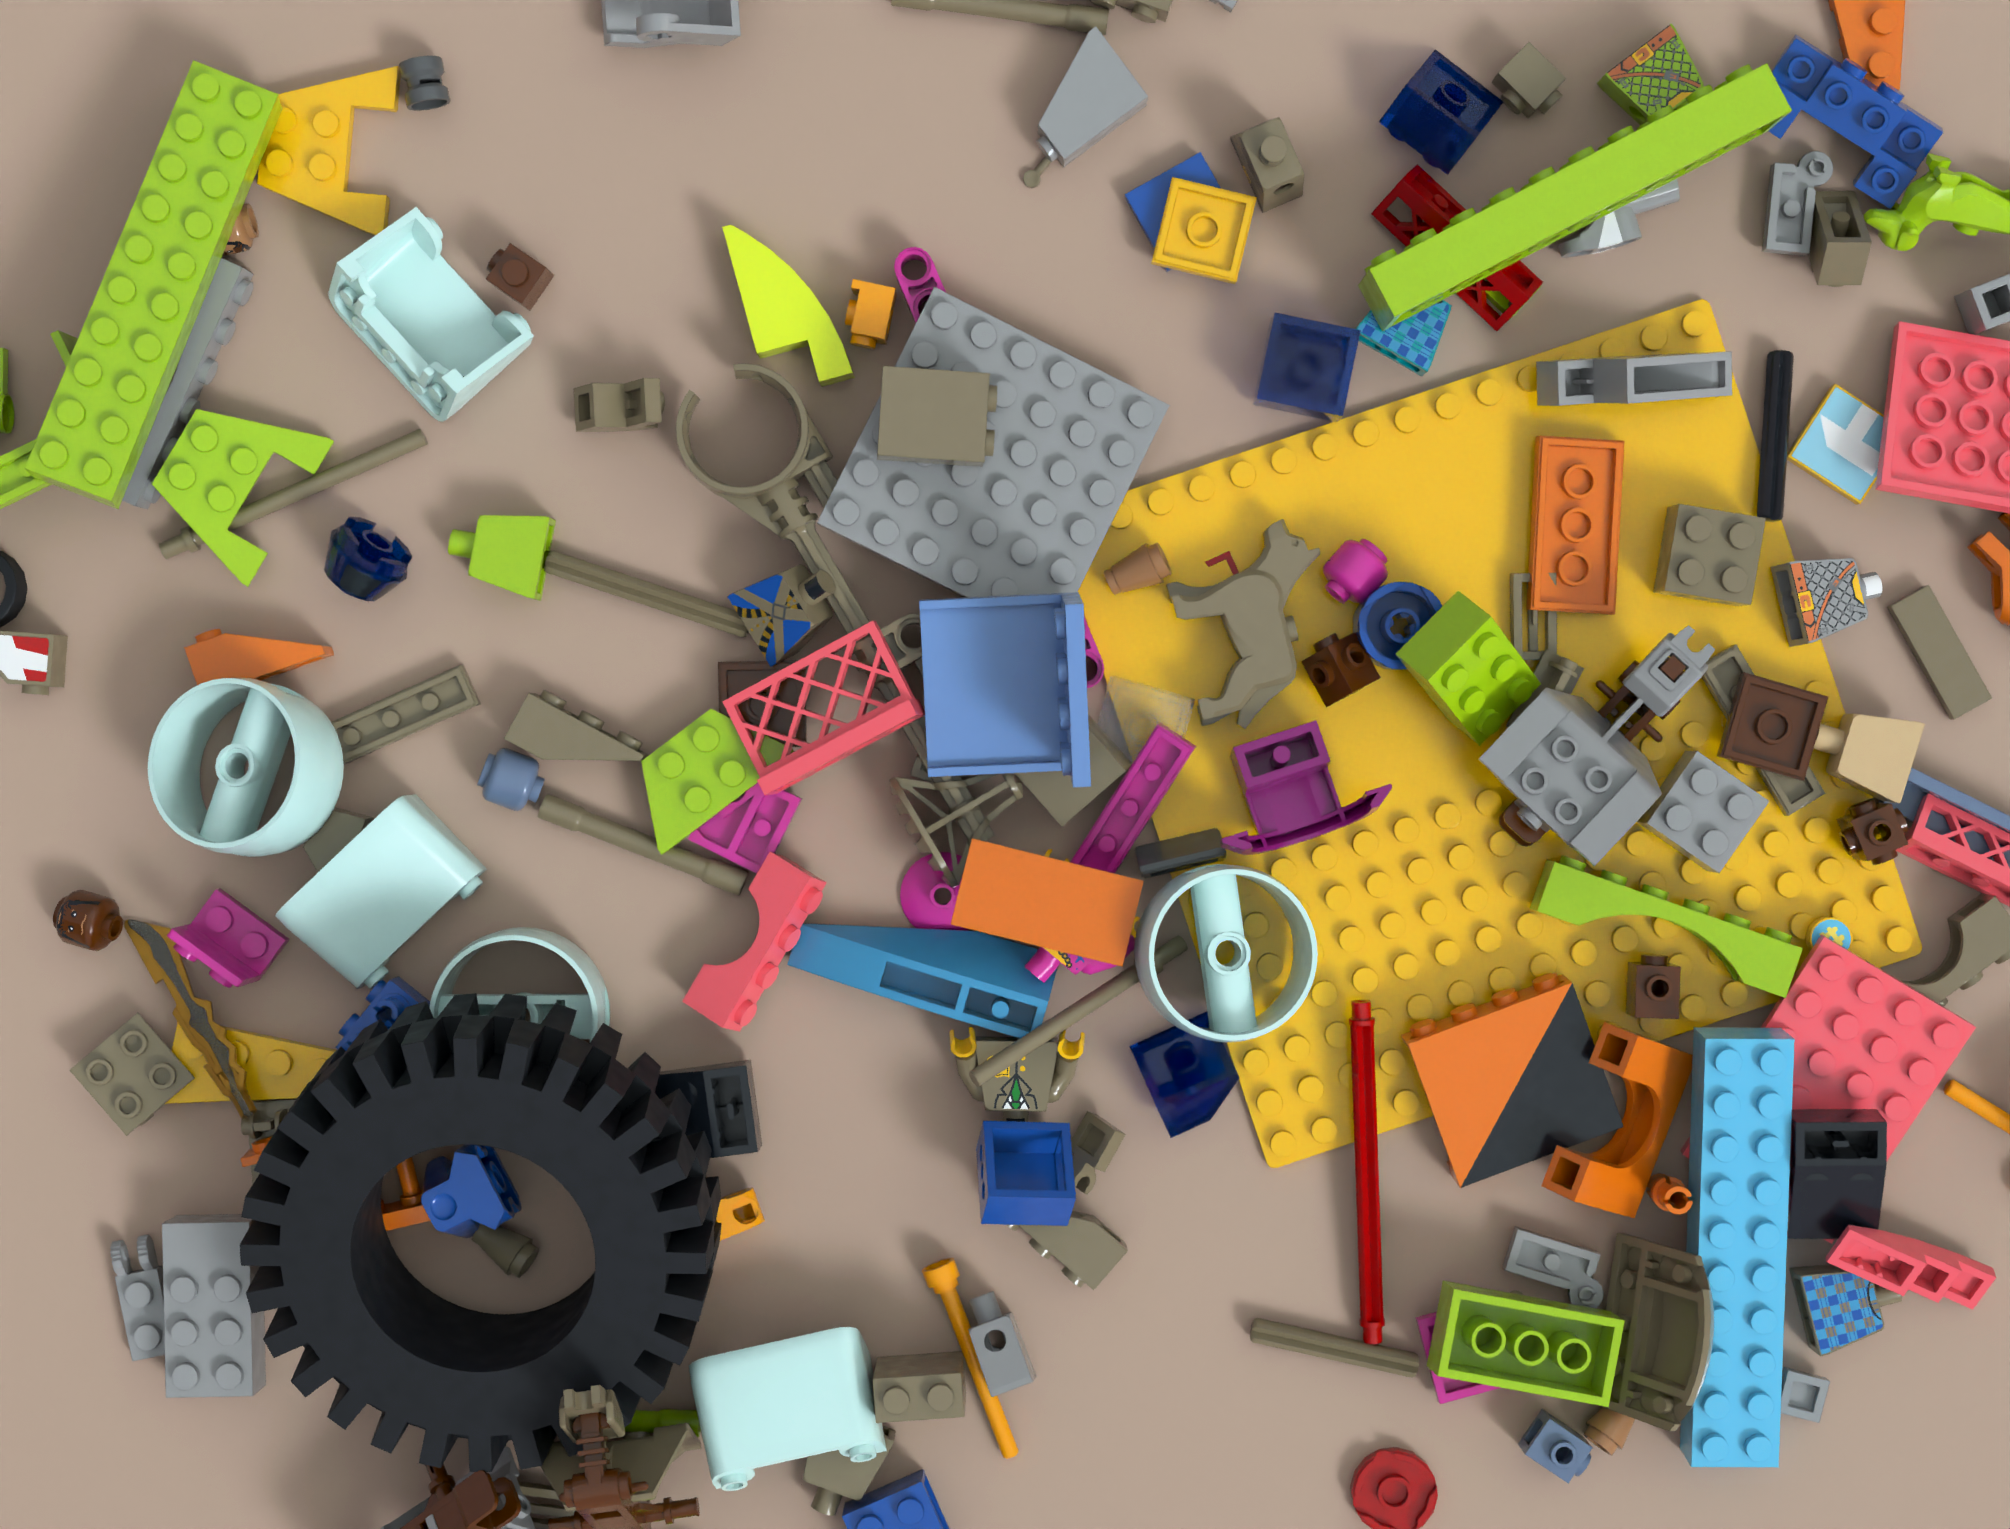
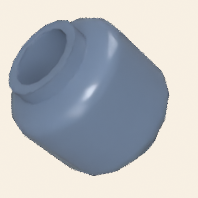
M502 748L497 751L496 755L488 754L477 786L483 787L482 795L485 800L513 811H519L524 808L528 800L536 803L545 778L537 776L539 763L536 759L508 748Z

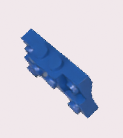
M1796 34L1772 69V73L1792 111L1768 132L1781 139L1801 110L1805 111L1872 154L1853 180V184L1865 194L1891 209L1917 174L1916 169L1943 134L1942 127L1901 102L1904 95L1893 86L1882 81L1878 87L1865 79L1867 71L1848 58H1845L1840 63Z

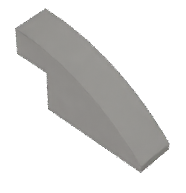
M1732 351L1536 362L1537 406L1589 403L1629 404L1732 395Z

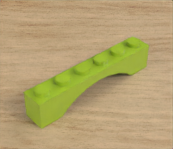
M1561 855L1559 863L1546 860L1530 909L1578 926L1599 918L1618 915H1646L1665 919L1688 930L1706 943L1723 962L1733 980L1786 998L1803 950L1801 947L1790 944L1792 935L1767 927L1763 935L1749 930L1751 921L1729 913L1725 914L1724 920L1709 916V906L1686 898L1683 905L1680 906L1666 901L1669 892L1646 884L1643 885L1640 892L1625 886L1628 879L1626 877L1606 870H1602L1600 877L1584 872L1586 863Z

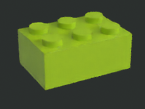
M1459 591L1396 653V656L1445 717L1479 746L1490 735L1494 734L1501 724L1522 703L1526 702L1541 685L1540 681L1494 619Z

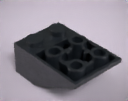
M751 1060L661 1071L659 1073L655 1094L659 1099H662L680 1088L691 1104L685 1134L688 1136L705 1131L712 1149L710 1158L754 1153L760 1150L762 1138Z
M1877 1109L1792 1110L1788 1239H1838L1848 1225L1872 1229L1879 1228L1887 1166V1122Z

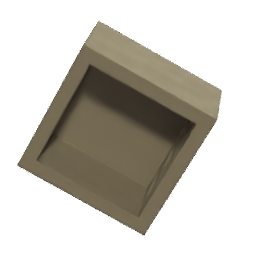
M1684 504L1668 507L1653 593L1738 607L1751 605L1766 518Z

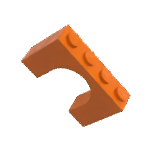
M1604 1022L1589 1063L1614 1073L1623 1079L1627 1092L1626 1109L1622 1119L1624 1127L1619 1128L1604 1147L1593 1153H1581L1557 1145L1541 1186L1574 1202L1635 1218L1690 1076L1693 1055Z

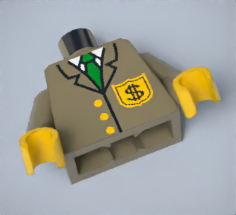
M969 1027L970 1036L963 1040L957 1039L954 1036L953 1029L949 1031L950 1049L955 1055L958 1074L972 1098L984 1102L985 1110L1003 1111L1002 1121L1028 1122L1029 1111H1046L1048 1103L1058 1101L1074 1078L1078 1059L1084 1050L1085 1033H1080L1078 1041L1070 1042L1065 1039L1066 1030L1059 1034V1039L1052 1038L979 1087L972 1082L969 1072L1020 1038L976 1036L974 1028Z

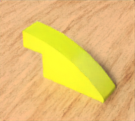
M732 225L722 227L755 349L760 359L809 346L817 377L822 387L855 378L846 350L830 317L804 281L773 251L744 231Z

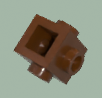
M1356 632L1340 640L1336 633L1322 639L1313 645L1316 653L1301 661L1326 707L1381 678L1371 659L1367 656L1366 651L1360 645Z
M1874 798L1851 806L1849 808L1850 814L1836 819L1841 829L1839 832L1840 841L1847 854L1852 855L1853 859L1871 860L1873 865L1881 864L1897 857L1896 849L1908 845L1904 834L1908 832L1906 820L1898 808L1893 809L1890 803L1875 802ZM1876 826L1878 827V830L1882 837L1877 840L1875 839L1873 834L1874 828Z

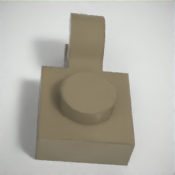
M1087 1111L1071 1140L1072 1153L1075 1154L1073 1157L1075 1187L1084 1194H1088L1095 1185V1169L1103 1172L1106 1171L1126 1135L1100 1116Z

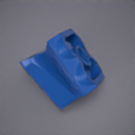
M464 1144L454 1152L453 1161L444 1156H439L426 1165L421 1203L434 1228L440 1232L462 1238H470L478 1230L480 1224L496 1230L502 1223L514 1218L515 1214L522 1210L519 1195L494 1147Z

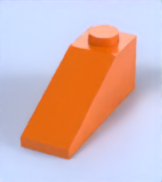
M220 629L201 633L195 636L196 644L184 647L197 685L221 678H252L262 681L334 655L332 647L228 633L222 634Z

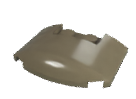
M1617 1233L1606 1310L1625 1320L1610 1403L1609 1407L1604 1408L1667 1431H1676L1681 1425L1680 1422L1691 1410L1707 1374L1714 1337L1713 1298L1700 1255L1629 1234Z

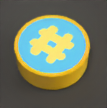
M1830 916L1820 917L1814 920L1807 929L1806 944L1810 951L1821 934L1848 950L1852 947V931L1848 924L1839 918Z

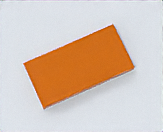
M1536 436L1528 569L1530 582H1528L1526 610L1615 614L1625 441ZM1548 573H1556V585Z
M972 838L951 925L1123 967L1144 881Z

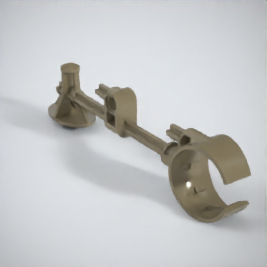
M733 364L736 379L762 381L777 389L790 403L798 424V442L792 459L776 477L754 486H732L710 476L696 460L690 445V420L700 401L699 397L691 390L688 391L681 403L676 421V438L680 453L694 477L705 488L735 505L777 534L781 540L787 539L793 542L812 575L819 570H824L833 578L836 589L834 593L826 597V600L846 634L870 621L816 531L815 524L819 518L816 513L810 514L806 507L809 502L806 496L800 497L796 490L799 487L797 480L805 476L824 508L838 481L827 463L833 455L805 409L799 394L785 378L759 365ZM908 614L880 630L902 673L904 668L915 663L923 677L922 646L916 649L909 648L901 639V633L907 626L918 625L921 627L920 614ZM869 634L856 641L853 654L856 655L859 662L873 665L877 647ZM882 659L880 669L888 671ZM856 667L859 672L864 670L869 678L871 671ZM880 674L877 675L874 688L882 693L886 702L900 696L892 678ZM925 716L902 727L927 770ZM1015 773L1002 774L1005 779L1004 782L977 798L971 795L966 786L984 781L998 774H983L966 780H962L961 776L931 777L934 783L893 777L889 780L892 795H898L900 798L899 802L895 805L899 815H910V820L904 825L909 835L921 834L920 839L915 843L920 853H932L927 863L933 871H943L941 879L954 889L959 886L971 839L987 841L995 836L989 826L990 822L1015 801L1023 798L1022 782L1017 783L1014 781L1013 776ZM913 787L939 790L950 809L948 811L949 814L947 815L913 789ZM1009 787L1013 795L984 817L979 809L981 807L980 804ZM904 789L916 796L942 818L924 827L904 793ZM952 820L954 822L957 821L968 840L959 864H957ZM945 824L953 871H950L929 835Z

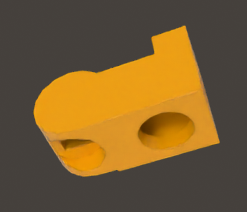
M750 1187L739 1190L721 1198L715 1221L722 1223L720 1241L765 1221L754 1188Z

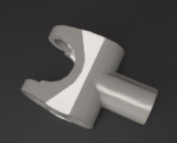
M1677 179L1587 225L1584 232L1579 234V237L1558 245L1561 257L1569 258L1596 254L1642 238L1636 214L1678 202L1680 194Z

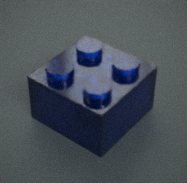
M1274 313L1268 328L1253 405L1338 422L1343 417L1361 330Z

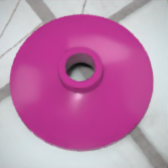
M940 852L950 871H953L951 853ZM932 854L920 858L909 868L901 884V905L909 922L915 928L969 930L951 925L961 881L959 886L954 889L941 879L943 871H933L927 863ZM956 854L957 864H959L962 856ZM947 888L951 893V900L946 904L938 903L934 897L937 889Z

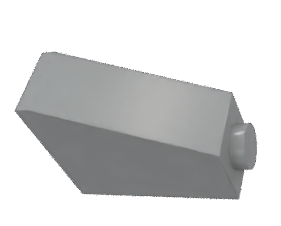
M1094 27L1087 34L1038 124V134L1041 138L1036 142L1050 162L1057 159L1063 168L1147 106L1148 95L1097 27Z

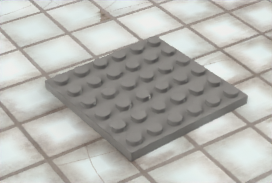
M934 287L895 367L990 373L989 385H997L996 412L987 413V429L995 430L993 456H985L983 467L877 460L880 395L817 524L963 597L1078 592L1170 405Z

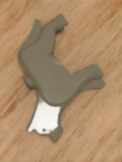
M1284 519L1275 522L1263 532L1264 548L1259 558L1242 572L1213 586L1192 587L1179 582L1166 585L1169 599L1173 603L1177 618L1190 620L1221 616L1228 637L1239 657L1227 674L1220 696L1218 698L1205 697L1197 699L1199 705L1197 709L1202 726L1213 724L1230 713L1239 710L1237 724L1246 729L1266 703L1291 684L1296 676L1297 664L1291 642L1298 641V633L1293 616L1285 617L1283 609L1296 581L1320 555V549L1308 550L1302 537L1289 533Z

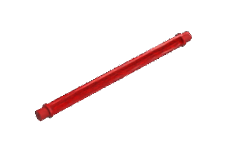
M1370 1000L1351 1001L1352 1017L1349 1018L1351 1033L1360 1292L1359 1325L1363 1327L1364 1343L1379 1344L1382 1343V1327L1385 1326V1318L1383 1314L1375 1079V1018L1371 1017Z

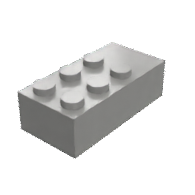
M242 1214L176 1215L162 1223L166 1398L254 1396L266 1385L265 1342L263 1340L265 1336L264 1311L252 1313L246 1291L260 1266H241L240 1243L254 1220L241 1217Z

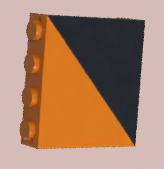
M1549 973L1539 976L1532 981L1533 986L1516 991L1515 988L1499 991L1491 996L1492 1001L1477 1007L1473 1003L1459 1006L1450 1012V1017L1437 1022L1434 1019L1419 1021L1410 1026V1032L1401 1035L1403 1042L1409 1048L1447 1152L1449 1170L1460 1188L1553 1154L1557 1145L1569 1148L1624 1127L1604 1070L1589 1063L1595 1045L1573 983L1563 974L1557 976V973Z

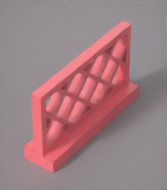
M874 620L722 701L760 777L757 781L764 795L778 794L925 716V710L920 700L915 699L877 622ZM869 634L877 647L872 666L851 659L856 641ZM846 647L844 656L834 654ZM826 657L842 662L835 686L813 679L818 662ZM882 659L888 671L880 669ZM849 664L871 671L863 695L842 689ZM808 667L806 677L796 674ZM880 674L892 678L900 696L887 703L872 699L871 694L877 675ZM789 677L804 682L797 706L776 700L781 681ZM811 685L832 691L826 715L804 709ZM771 687L768 697L759 694ZM840 694L861 701L856 719L849 723L833 718ZM750 698L766 702L760 725L757 726L745 722L737 705ZM868 704L878 706L874 710L866 713ZM774 705L795 712L788 736L767 729ZM802 714L823 721L819 738L812 743L795 738ZM831 724L840 727L828 734ZM750 730H753V731H756V732H757V735H756L755 740H754V738H753V736H752ZM765 735L786 741L781 759L768 766L760 752ZM793 744L802 747L797 751L791 753Z

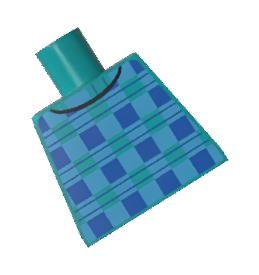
M1442 300L1383 332L1370 310L1350 337L1422 377L1428 372L1432 364L1452 305Z

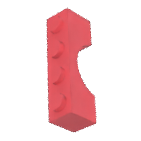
M770 851L748 888L759 910V929L752 946L742 957L724 965L704 964L682 1002L720 1027L740 1032L742 1027L749 1024L757 1011L756 1003L764 989L769 988L776 980L779 973L778 965L785 953L797 944L801 935L800 928L808 914L813 913L821 903L823 897L822 890L827 882L787 857Z

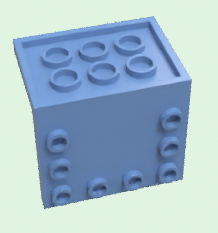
M1079 592L919 600L928 777L1062 771L1063 776L1070 775L1073 787H1091L1084 604Z

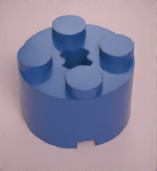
M1410 582L1389 583L1374 590L1358 605L1353 615V633L1356 632L1360 645L1364 648L1373 664L1383 669L1405 670L1407 668L1396 656V653L1442 607V604L1430 590ZM1393 616L1397 619H1407L1408 625L1403 628L1406 634L1404 637L1400 633L1392 634L1390 627L1394 625Z

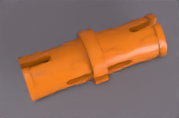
M1657 1173L1650 1177L1647 1187L1651 1190L1647 1191V1194L1658 1208L1679 1215L1690 1210L1693 1201L1688 1199V1197L1692 1195L1681 1180L1662 1173Z

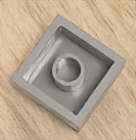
M1685 751L1661 785V796L1640 817L1637 823L1706 871L1720 873L1770 801L1700 752Z

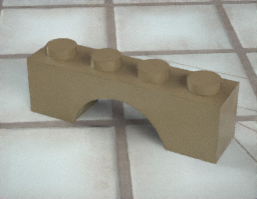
M1981 893L1947 919L1950 929V946L1944 961L1934 972L1917 980L1900 981L1940 1005L1945 1006L1948 1003L1947 996L1958 988L1965 990L1976 984L1983 977L1981 971L1994 962L2000 964L2010 959V915L1996 896Z

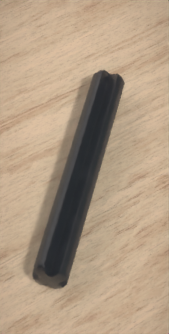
M1774 350L1767 355L1757 517L1766 518L1767 522L1782 520L1784 512L1794 363L1793 353L1786 350Z

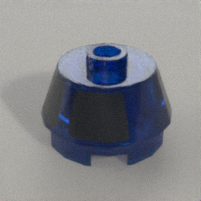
M349 517L345 524L331 531L324 571L327 577L344 593L364 601L374 602L407 579V568L412 555L408 547L397 536L391 543L382 535L374 532L375 522L361 517Z

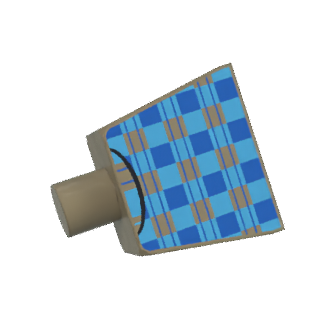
M1832 1264L1789 1268L1808 1346L1819 1356L1828 1355L1884 1329V1321L1880 1307L1902 1301V1295Z

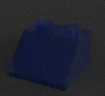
M1435 49L1405 85L1379 123L1385 126L1394 138L1407 143L1420 153L1429 165L1441 169L1448 175L1503 104V101Z

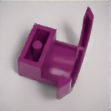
M1316 720L1235 746L1232 749L1230 758L1257 835L1248 836V832L1244 831L1222 838L1220 841L1221 848L1242 855H1255L1288 847L1330 833L1374 813L1392 789V785L1388 784L1366 791L1357 801L1341 807L1328 770L1331 761Z

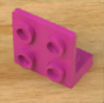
M221 888L213 892L191 924L172 928L167 934L176 943L173 948L180 955L192 962H196L199 959L211 968L209 975L218 983L228 988H231L232 985L241 987L259 981L289 941L288 937Z

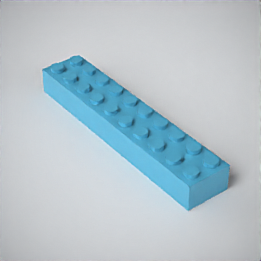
M1694 1027L1688 1182V1190L1692 1195L1688 1199L1692 1200L1693 1204L1687 1213L1686 1252L1700 1255L1704 1264L1703 1267L1710 1283L1713 1298L1714 1337L1710 1363L1704 1383L1695 1403L1681 1421L1680 1450L1691 1467L1779 1468L1795 1039L1782 1028Z

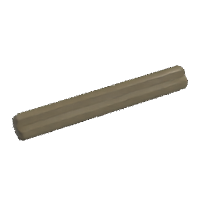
M1260 1318L1254 1319L1251 1325L1250 1339L1253 1343L1411 1378L1415 1377L1418 1371L1419 1357L1414 1352L1378 1344H1366L1360 1340Z

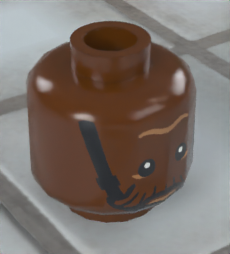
M77 890L58 902L53 914V925L63 942L88 950L99 951L106 948L119 937L123 928V919L120 916L119 906L114 899L85 890Z

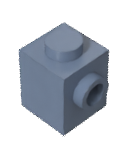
M1541 1409L1518 1443L1525 1455L1567 1483L1571 1481L1574 1475L1580 1476L1585 1471L1591 1460V1454L1589 1453L1593 1448L1582 1435L1543 1409Z

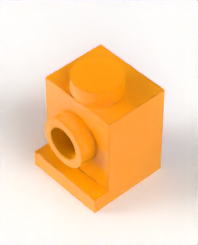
M853 279L851 289L853 294L858 295V299L849 300L845 318V325L852 326L850 344L867 349H875L876 343L887 345L897 298L896 288Z

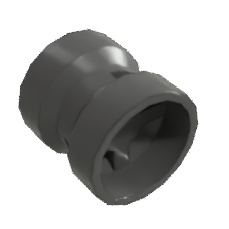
M419 56L404 60L399 64L401 78L407 82L408 91L405 94V100L409 110L436 109L450 103L448 88L443 85L441 78L445 72L441 57Z

